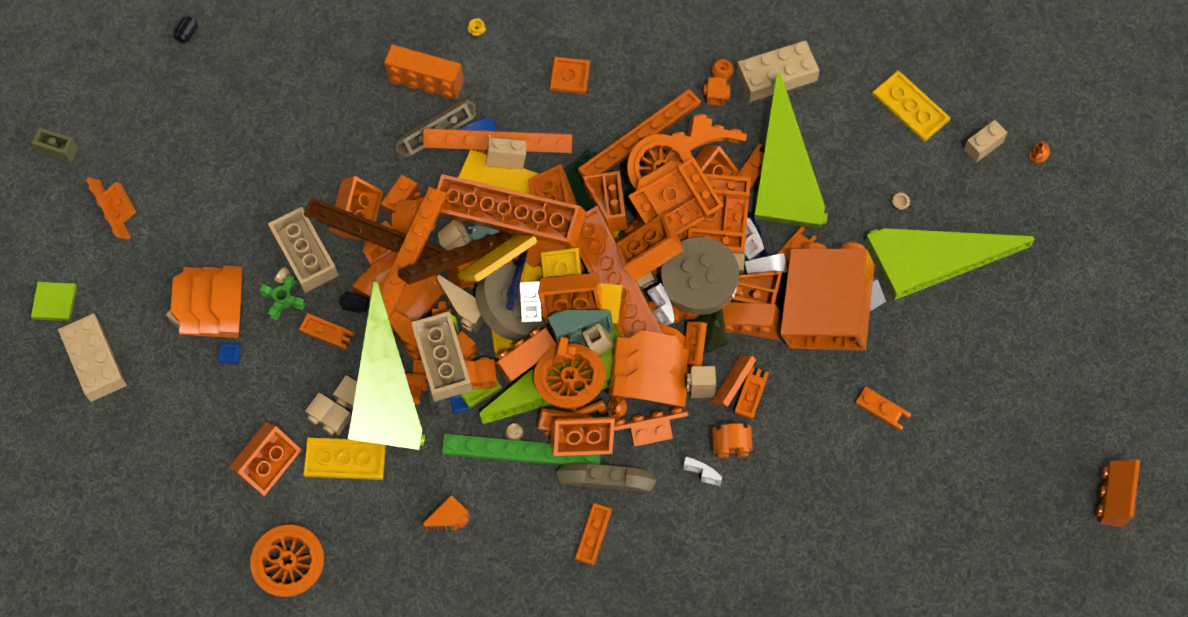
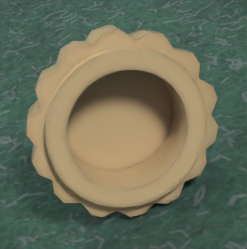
M899 192L893 196L892 205L896 209L904 210L910 205L909 197L906 194Z
M286 266L282 267L275 276L274 281L284 283L288 274L291 275L289 269Z
M518 423L509 424L505 430V436L508 440H520L524 434L523 428Z

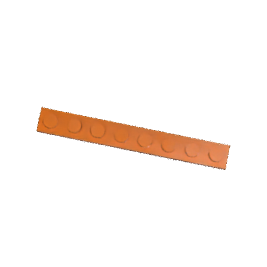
M688 89L579 167L578 173L582 177L607 173L628 158L632 149L639 141L651 135L661 134L699 107L701 100Z
M424 128L423 148L487 150L489 137L526 141L527 152L572 153V134Z
M431 187L428 188L380 291L389 322L407 285L405 281L398 277V270L407 265L417 263L447 198L446 192Z

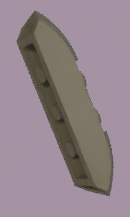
M465 100L435 115L403 135L397 141L395 151L404 157L415 154L423 149L424 128L457 129L474 119L476 116L475 104Z
M570 463L563 464L556 471L560 484L569 486L650 492L657 482L652 472L630 467Z

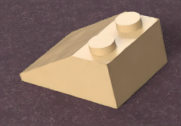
M438 275V287L459 323L462 324L461 327L469 333L471 331L476 333L484 322L478 310L476 298Z

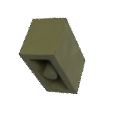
M40 127L32 141V145L37 153L70 164L79 149L73 138Z

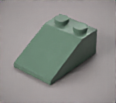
M564 310L562 312H555L548 317L551 335L556 344L561 337L569 339L568 344L584 345L587 342L582 333L598 323L608 333L614 332L610 310Z

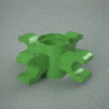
M288 274L284 285L278 286L275 289L262 284L259 290L262 292L261 295L275 301L268 313L271 315V319L277 321L282 309L289 306L303 311L306 303H303L304 299L291 296L290 294L297 282L294 280V276ZM286 295L285 299L279 300L280 296Z

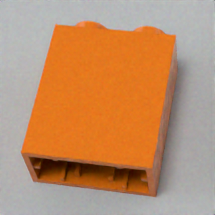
M850 242L842 244L841 249H827L825 245L820 243H807L804 245V249H791L781 336L789 349L866 350L875 265L868 250L863 245Z

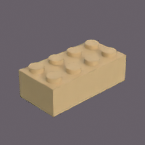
M806 41L738 61L737 74L749 102L774 94L777 73H781L786 91L818 80L819 68Z
M300 207L268 223L300 286L304 293L339 275L309 218L304 216L305 211L303 207Z
M450 312L411 322L434 402L473 391Z
M94 313L58 329L83 392L90 402L127 386L103 327Z

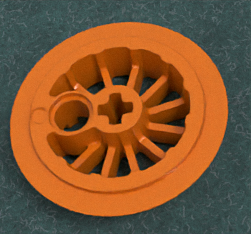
M655 134L642 139L632 149L628 159V175L633 187L637 189L639 179L643 178L639 171H649L651 173L657 170L659 165L663 166L668 163L667 160L671 154L677 158L675 161L685 163L693 158L690 150L683 142L670 135ZM652 149H658V160H656ZM662 149L669 151L664 160L662 159ZM645 152H648L652 162L643 157ZM640 160L650 167H640Z
M569 343L567 346L576 348L572 360L563 358L560 363L563 370L560 371L555 368L559 363L553 362L556 347L550 349L540 358L536 365L534 383L540 396L548 403L561 408L574 409L588 404L599 394L604 385L606 373L603 361L595 351L584 345ZM571 361V367H566L564 362ZM575 362H581L577 369L574 368ZM585 366H588L590 368L586 371L581 372L585 368ZM551 372H553V373H555V374L558 375V376H549V375H550ZM548 382H556V384L549 386ZM581 385L584 386V389L581 391L575 390L576 388L581 387Z
M297 525L278 526L266 532L255 544L250 560L251 572L256 583L264 591L272 595L281 597L298 595L309 589L319 578L324 564V553L317 537L306 528ZM286 541H293L290 551L287 550ZM300 542V543L304 544V545L295 553V549H296L297 543ZM282 543L284 550H282L278 546V544ZM306 549L310 550L309 555L299 557ZM279 551V558L272 560L270 558L271 553ZM290 559H291V561H292L291 564L288 563V564L286 565V564L284 563L286 560H287V561H290ZM312 559L310 565L300 563ZM266 561H268L271 565L274 566L266 568ZM298 568L307 569L309 571L306 575H303L298 570ZM278 570L273 577H268V572ZM294 572L299 574L302 579L296 582ZM284 573L282 582L276 583L275 581ZM288 574H290L292 579L291 584H286Z

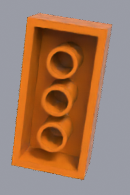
M391 45L384 62L387 77L391 83L395 85L403 84L413 90L421 89L431 95L435 93L445 99L452 98L457 100L464 82L460 63L396 45Z

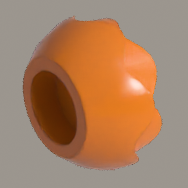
M719 59L713 63L711 72L714 77L726 78L728 80L734 73V67L730 61Z
M1041 141L1035 144L1033 151L1029 153L1030 161L1033 163H1043L1050 154L1048 144Z
M611 396L612 400L608 403L610 409L608 414L615 419H619L627 411V402L624 398Z

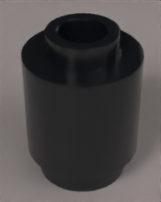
M190 16L182 17L174 30V39L182 44L190 41L198 28L196 20Z
M348 291L344 295L341 294L339 300L342 310L356 313L366 312L369 304L368 297Z

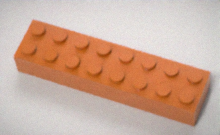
M441 174L437 190L447 193V198L438 215L440 217L516 235L535 236L537 240L576 248L586 216V211L579 205Z

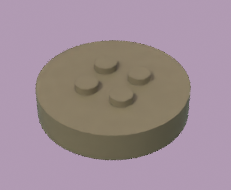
M695 237L682 241L681 244L684 251L663 263L661 270L662 285L670 302L678 309L690 314L705 315L719 311L733 299L738 289L739 266L734 254L727 246L711 238Z
M504 264L477 283L476 303L483 320L495 333L508 340L520 341L530 337L529 333L535 329H541L545 324V319L542 317L541 309V321L522 322L520 290H518L522 268L513 264Z

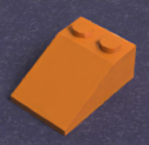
M561 164L528 179L531 195L577 205Z
M394 311L390 320L394 337L409 358L412 360H422L411 324L414 320Z

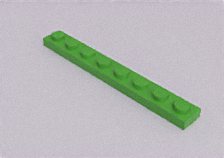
M444 434L442 455L552 465L570 463L600 465L601 454L553 456L550 443Z

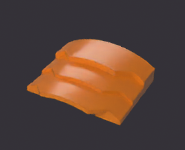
M694 157L685 163L671 160L639 179L636 191L628 195L644 224L664 213L677 235L723 208L722 202Z
M704 173L722 202L723 208L683 232V235L687 239L695 237L711 238L727 246L732 253L744 254L751 177Z
M392 251L373 263L366 273L363 272L353 284V291L363 294L370 299L373 282H378L381 291L398 253ZM439 274L410 285L407 284L395 311L414 321L424 319L443 295L437 282Z
M225 265L222 268L183 267V272L173 277L171 314L180 322L179 335L238 338L242 267Z
M639 330L630 338L617 337L609 396L626 399L634 398L663 403V405L685 407L688 389L686 388L689 349L682 347L677 336Z

